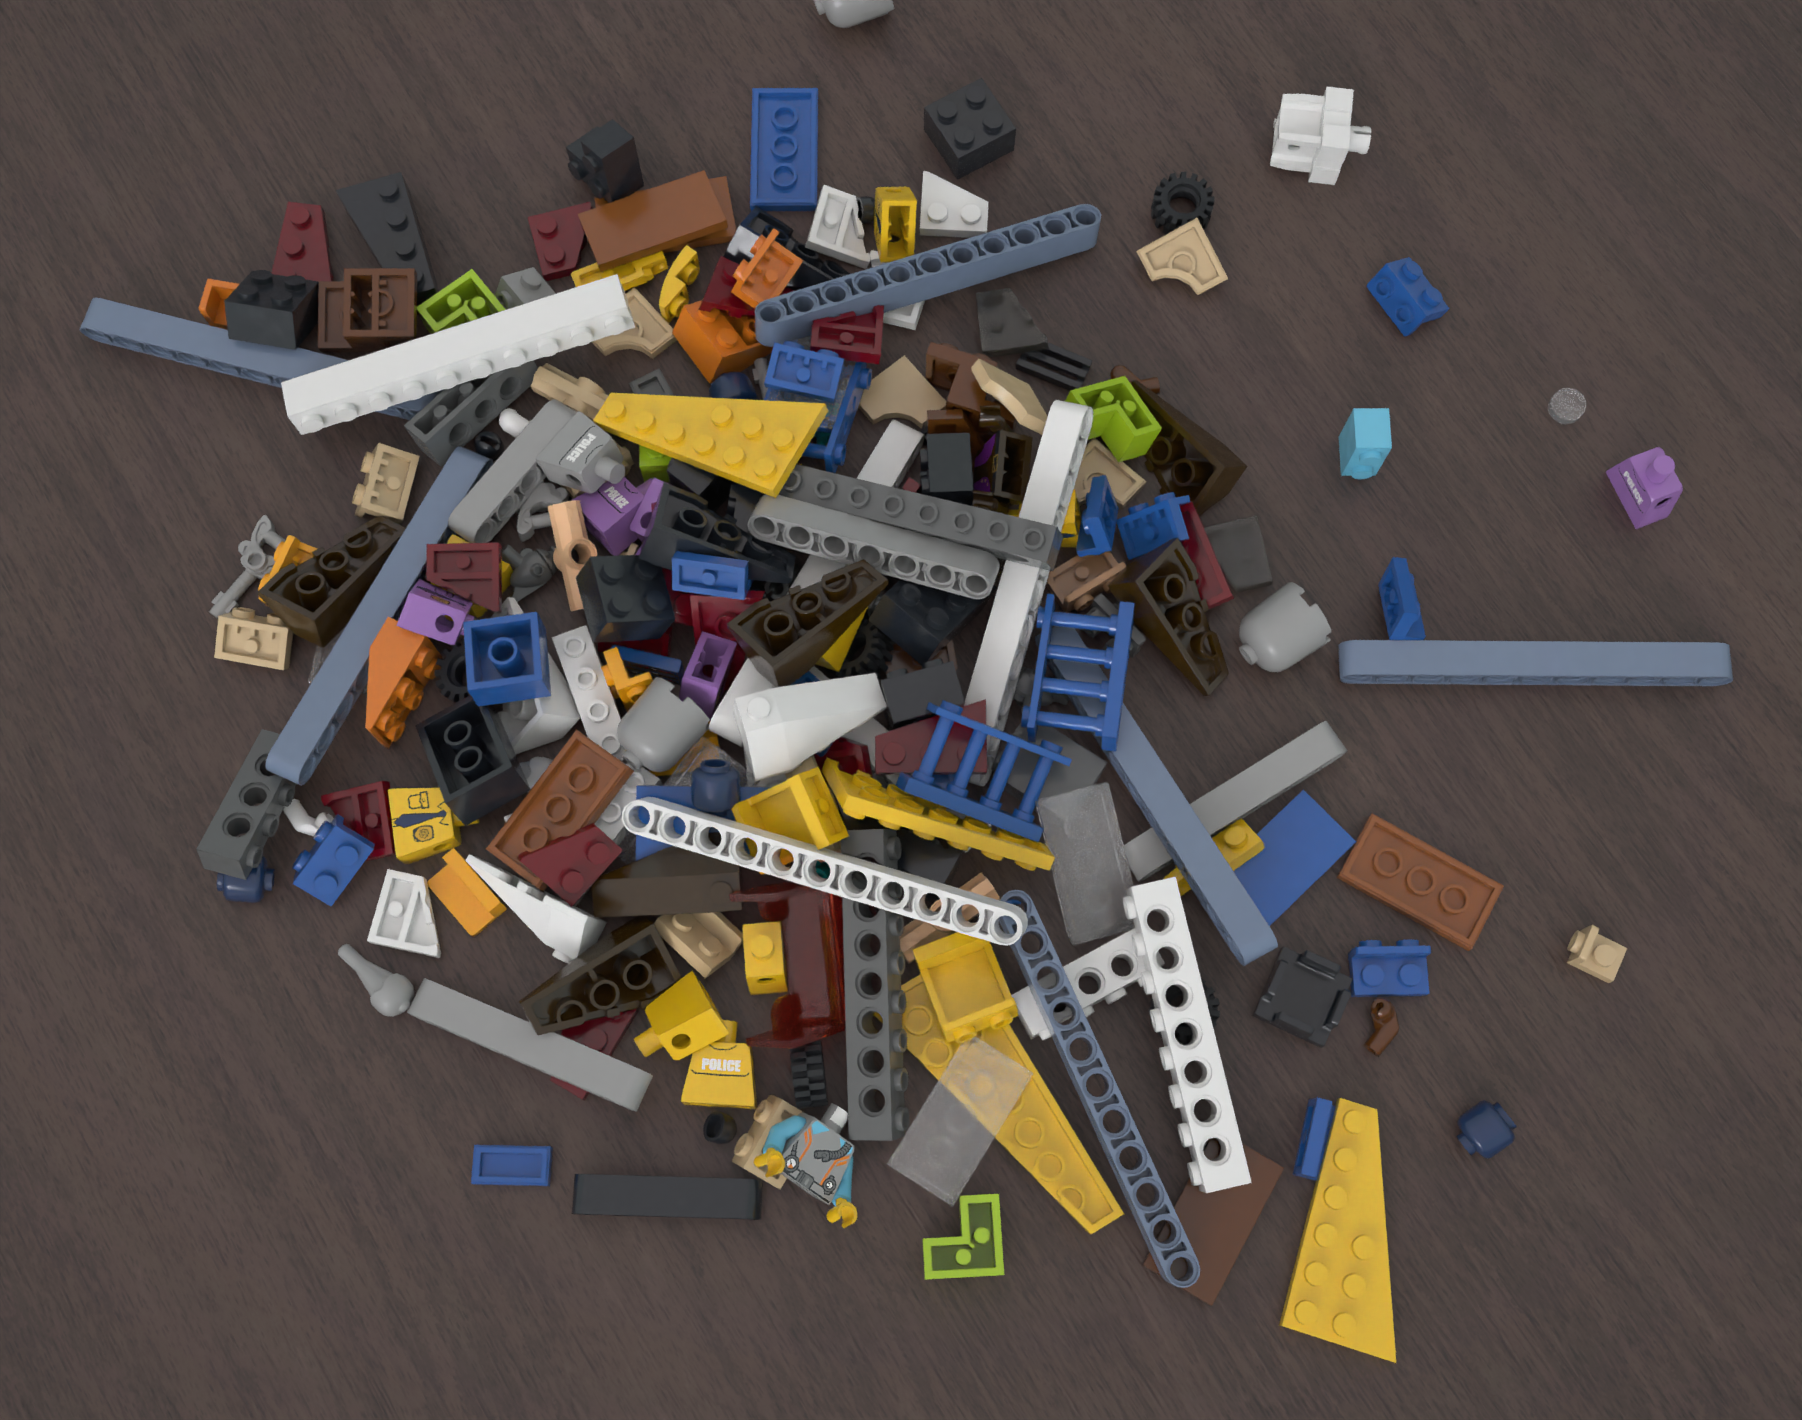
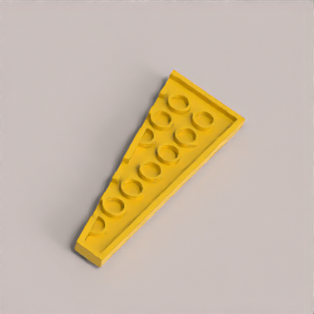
M921 974L901 985V990L904 991L906 996V1008L902 1014V1029L907 1034L906 1049L1090 1235L1124 1214L1011 1026L1008 1024L999 1029H992L990 1026L977 1031V1035L968 1041L956 1043L954 1040L947 1043ZM875 1012L874 1016L883 1024L881 1015Z

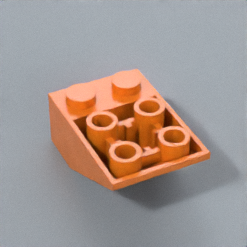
M702 300L683 306L672 331L674 337L709 384L713 383L723 373L745 370L754 364L757 358L765 357L773 350V347L764 346L757 341L754 316L743 314L740 319L728 316V311L712 308L711 312L699 310Z
M391 617L386 619L369 648L365 728L387 749L390 748L393 741L396 742L401 738L406 726L405 720L411 710H416L421 704L425 686L429 679L433 680L435 678L434 670L441 669V666L437 665L436 662L438 658L442 659V655L427 636L396 626L398 621Z

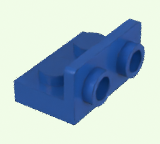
M785 341L783 344L774 342L764 385L766 388L835 403L840 378L844 371V359L839 358L837 353L830 350L820 349L818 352L805 350L804 346L796 342Z
M1102 475L1092 478L1090 492L1086 493L1087 509L1082 513L1076 552L1079 557L1087 555L1096 556L1112 551L1119 508L1107 476Z
M1174 492L1166 493L1153 498L1154 505L1149 506L1148 503H1143L1128 508L1129 515L1117 519L1116 522L1128 560L1140 558L1173 538H1178L1180 542L1189 539L1180 506L1191 502L1189 495L1175 497Z
M1392 557L1378 584L1389 640H1424L1426 635L1414 585V576L1409 572L1406 558Z
M1412 939L1396 941V946H1382V941L1380 940L1360 941L1359 947H1355L1348 952L1350 977L1353 978L1350 984L1351 997L1426 996L1430 994L1426 956L1431 954V946H1419V940Z

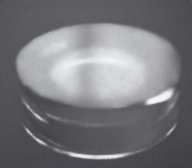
M1562 388L1550 399L1548 404L1549 414L1555 421L1561 424L1575 423L1586 410V400L1578 390Z

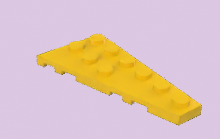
M610 393L593 419V422L605 432L776 498L828 413V409L825 403Z
M826 757L821 771L845 814L856 819H864L865 816L878 819L881 825L894 830H899L900 826L912 829L914 834L927 840H934L935 837L947 840L948 844L960 850L967 851L969 847L981 850V853L986 857L1001 861L1003 857L1015 860L1014 862L1018 866L1027 870L1035 871L1036 867L1050 871L1055 857L1044 843L1030 840L1001 828H997L996 832L991 831L992 828L988 824L967 815L964 819H961L947 811L946 807L906 793L895 784H888L887 789L883 788L879 781L870 777V774L857 770V773L854 775L840 771L838 768L839 762Z
M1338 1098L1279 1325L1396 1363L1377 1109Z

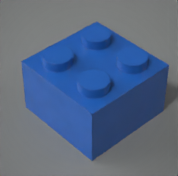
M537 612L463 622L467 689L478 706L551 696L546 628Z

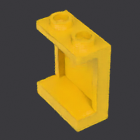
M818 766L788 778L787 781L751 798L738 802L731 809L736 822L816 845L818 850L849 837ZM746 838L745 842L749 848L750 856L755 857L757 845L754 840ZM781 849L779 858L783 865L794 861L793 855L789 850Z
M957 932L912 949L947 1043L954 1040L956 1043L968 1041L977 1035V1031L990 1026L992 1029L1005 1027L1013 1021L1014 1017L1018 1016L1016 1002L1011 996L989 941Z

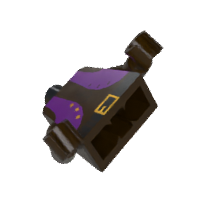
M999 405L980 406V427H989L993 432V436L977 451L975 456L972 506L1008 515L1009 506L1022 504L1029 483L1033 437L1014 433L1006 420L1001 417Z

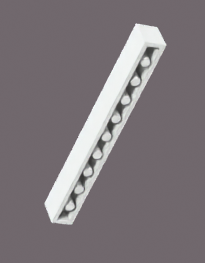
M616 274L281 382L287 416L301 435L317 432L322 428L351 421L356 417L375 411H382L396 404L416 400L424 395L443 389L453 388L458 384L477 378H485L490 374L511 367H519L524 363L542 357L553 356L558 352L576 346L587 345L592 341L610 335H618L626 330L635 328L625 291Z

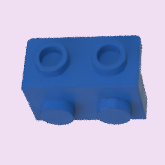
M1410 257L1386 263L1367 284L1368 290L1403 336L1411 335L1422 323L1441 318L1449 310V307L1443 301L1442 294L1432 287L1423 275L1421 267L1412 261Z
M338 814L331 823L326 820L322 823L313 838L317 841L310 852L304 849L292 866V869L296 870L293 884L329 906L334 904L374 850L375 845L343 825L344 818Z

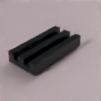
M1029 335L1026 346L1017 360L1015 369L1070 391L1082 387L1093 360ZM1027 359H1032L1034 361L1047 365V367L1050 369L1064 372L1078 379L1077 381L1072 380L1058 373H1055L1053 371L1030 363L1027 361Z

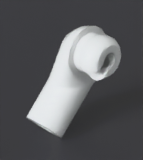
M507 408L500 413L499 425L503 431L515 438L530 423V421L519 415L514 409Z
M293 799L291 804L283 809L295 830L310 836L315 835L325 820L331 823L334 819L325 812L320 813L317 818L309 816L297 799Z

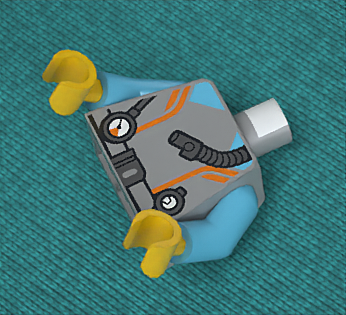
M831 1103L821 1120L802 1112L798 1116L793 1115L773 1125L767 1136L763 1154L755 1157L754 1164L757 1168L764 1165L768 1166V1171L765 1174L767 1178L780 1173L814 1198L828 1205L832 1202L835 1206L827 1212V1220L834 1223L842 1216V1227L846 1228L852 1225L858 1217L857 1210L851 1203L854 1145L839 1135L848 1121V1113Z

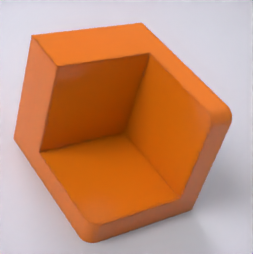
M207 278L199 311L210 326L228 330L224 301L239 286L238 283Z

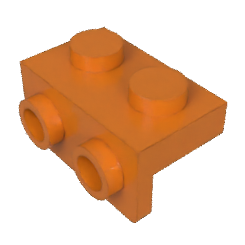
M773 228L767 238L762 234L759 236L750 250L754 257L750 262L743 259L732 276L737 282L731 293L754 309L760 302L780 296L803 262L802 259L775 241L779 234V231Z

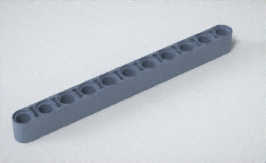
M1090 204L1076 205L764 300L755 308L756 339L760 344L768 347H773L774 342L783 344L785 341L792 342L811 336L813 320L837 317L842 313L854 311L856 316L872 313L873 306L884 305V313L1089 250L1097 243L1101 213L1097 207Z
M93 298L79 329L83 335L101 343L282 388L281 382L349 361L302 348L293 350L229 339L228 330L102 298ZM443 390L375 412L411 420Z
M458 446L452 452L271 748L266 759L265 767L267 771L301 786L310 779L368 682L369 648L388 617L399 620L408 594L419 579L428 582L427 544H447L452 534L456 535L455 532L449 529V517L455 507L493 465L492 459L461 446Z
M1059 626L1052 628L1050 644L1087 648L1075 628ZM1041 634L1035 636V642H1036V645H1037L1038 649H1039ZM1048 659L1047 665L1056 679L1102 684V680L1109 681L1098 664ZM1067 695L1080 716L1097 717L1098 714H1105L1106 703L1100 702V698ZM1123 703L1117 751L1103 750V752L1239 963L1245 966L1277 948L1276 937ZM1091 732L1102 749V737L1095 736V732Z
M1350 640L1338 644L1340 681L1349 684L1719 686L1733 681L1729 644L1719 642Z
M1008 891L999 901L1006 902L1011 899L1020 901L1028 919V926L1023 935L1033 934L1040 942V949L1034 954L1023 950L1021 946L1022 936L1014 944H1011L1010 947L1157 1269L1166 1282L1176 1287H1190L1196 1283L1200 1276L1199 1261L1032 899L1024 891ZM1001 916L999 918L1000 925L1005 933L1014 934L1017 932V924L1010 916ZM1040 969H1049L1055 974L1056 984L1052 989H1044L1039 985L1037 973ZM1057 1004H1065L1071 1009L1072 1019L1069 1024L1062 1025L1054 1019L1053 1011ZM1075 1039L1083 1040L1088 1046V1055L1083 1061L1076 1060L1070 1054V1044ZM1092 1074L1100 1076L1105 1084L1103 1093L1098 1097L1092 1096L1086 1088V1082ZM1110 1110L1117 1112L1121 1118V1126L1114 1133L1108 1132L1103 1126V1117ZM1128 1146L1132 1147L1138 1156L1136 1165L1131 1169L1124 1168L1119 1159L1121 1151ZM1148 1183L1154 1190V1199L1150 1204L1143 1206L1138 1202L1136 1193L1139 1186ZM1161 1220H1166L1171 1227V1235L1164 1242H1158L1153 1234L1154 1226ZM1183 1257L1187 1261L1188 1271L1184 1277L1175 1279L1170 1271L1171 1264L1176 1258Z

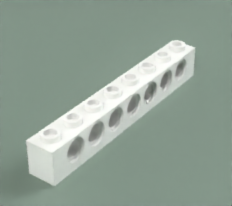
M1176 877L1132 886L1126 890L1127 897H1123V906L1127 919H1133L1137 933L1132 934V943L1136 956H1142L1146 970L1141 972L1143 988L1146 995L1152 994L1155 1009L1150 1010V1017L1154 1031H1161L1164 1047L1159 1048L1163 1068L1164 1070H1170L1174 1084L1168 1087L1169 1095L1174 1109H1180L1183 1123L1178 1124V1132L1183 1147L1189 1146L1192 1162L1187 1163L1191 1183L1193 1186L1198 1185L1199 1191L1204 1193L1252 1183ZM1151 911L1161 913L1165 919V926L1161 932L1153 931L1147 924V916ZM1161 948L1170 950L1174 956V964L1170 969H1163L1157 963L1156 955ZM1171 985L1179 987L1183 993V1002L1178 1007L1171 1006L1166 1000V991ZM1181 1023L1187 1024L1192 1029L1193 1037L1187 1045L1180 1044L1175 1037L1176 1027ZM1191 1061L1197 1062L1202 1069V1076L1196 1083H1190L1184 1074L1186 1065ZM1201 1099L1208 1101L1211 1106V1115L1203 1122L1199 1121L1194 1115V1106ZM1210 1138L1217 1139L1221 1146L1219 1156L1213 1160L1207 1159L1203 1152L1204 1144Z

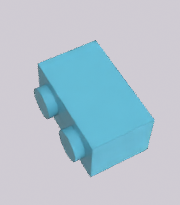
M1353 408L1338 437L1341 476H1352L1354 479H1367L1376 476L1392 449L1389 408Z

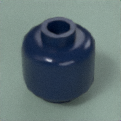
M741 372L723 373L713 381L709 388V398L759 400L750 379Z
M709 759L702 761L700 767L696 768L691 774L692 804L705 813L719 817L726 816L727 811L740 802L739 771L732 767L731 763L727 760Z
M262 856L258 867L252 868L247 880L218 873L217 891H223V895L228 901L257 903L264 897L265 890H273L275 869L268 868L267 860Z
M1480 1101L1458 1118L1457 1123L1462 1132L1456 1137L1470 1155L1477 1151L1482 1157L1490 1159L1515 1140L1512 1130L1517 1128V1126L1498 1102L1492 1105L1488 1101Z

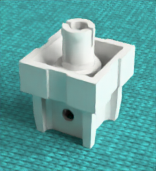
M1326 87L1323 96L1283 94L1277 119L1274 120L1273 149L1270 166L1291 171L1309 172L1308 182L1335 185L1348 151L1366 154L1370 145V127L1350 126L1354 90Z

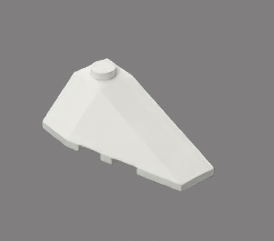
M508 597L502 604V613H494L491 618L523 614V611L515 598ZM549 653L551 696L502 703L503 712L498 713L515 754L562 739L580 719L571 689Z
M876 673L770 688L736 697L733 714L756 782L793 771L802 765L803 761L818 751L822 752L832 742L847 732H852L885 710L887 705Z
M468 855L466 862L544 944L555 949L552 956L569 964L597 943L607 922L594 917L574 905L571 907L566 901L546 891L542 892L531 883L479 857Z

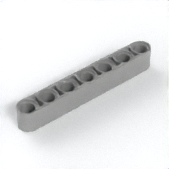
M766 494L763 495L748 521V530L755 538L761 541L848 565L864 559L881 574L972 599H983L989 596L1000 568L997 558L987 551L778 495L776 498Z
M1324 721L1192 802L1190 806L1212 838L1238 819L1245 818L1333 763L1348 750L1329 723ZM1153 828L1137 836L1118 850L1138 882L1147 879L1174 862Z
M426 978L423 979L407 1011L408 1014L635 1112L638 1111L653 1078V1075L554 1032L537 1035L530 1022Z

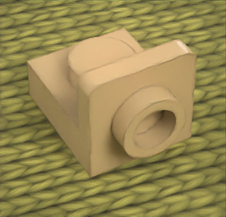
M1590 925L1581 931L1577 930L1568 944L1567 949L1571 951V955L1567 963L1607 983L1613 982L1627 948L1599 935V928L1594 925Z

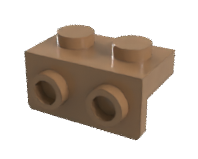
M1110 551L1096 556L1087 555L1079 557L1076 555L1055 568L1054 571L1049 572L1046 587L1051 594H1054L1056 602L1064 613H1069L1074 609L1080 612L1092 604L1093 597L1103 591L1107 594L1111 593L1107 585L1126 567V564L1124 562L1118 564Z

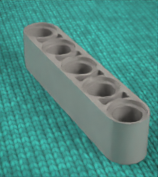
M556 399L546 403L455 507L448 520L449 529L470 543H489L546 477L535 458L577 412Z

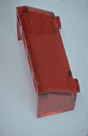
M792 881L767 884L729 894L730 902H758V909L763 919L769 922L781 921L789 994L778 997L772 1006V1030L746 1038L747 1046L793 1049L845 1031L842 897Z

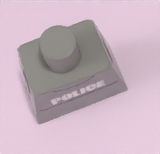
M580 411L572 417L535 458L548 480L589 494L596 492L606 480L612 484H617L625 475V467L621 464L623 462V455L615 441Z

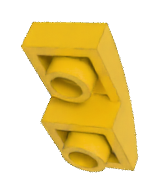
M687 245L679 253L669 269L660 294L659 308L661 316L668 323L675 316L679 317L683 306L688 305L689 296L686 284H692L700 271L697 252Z

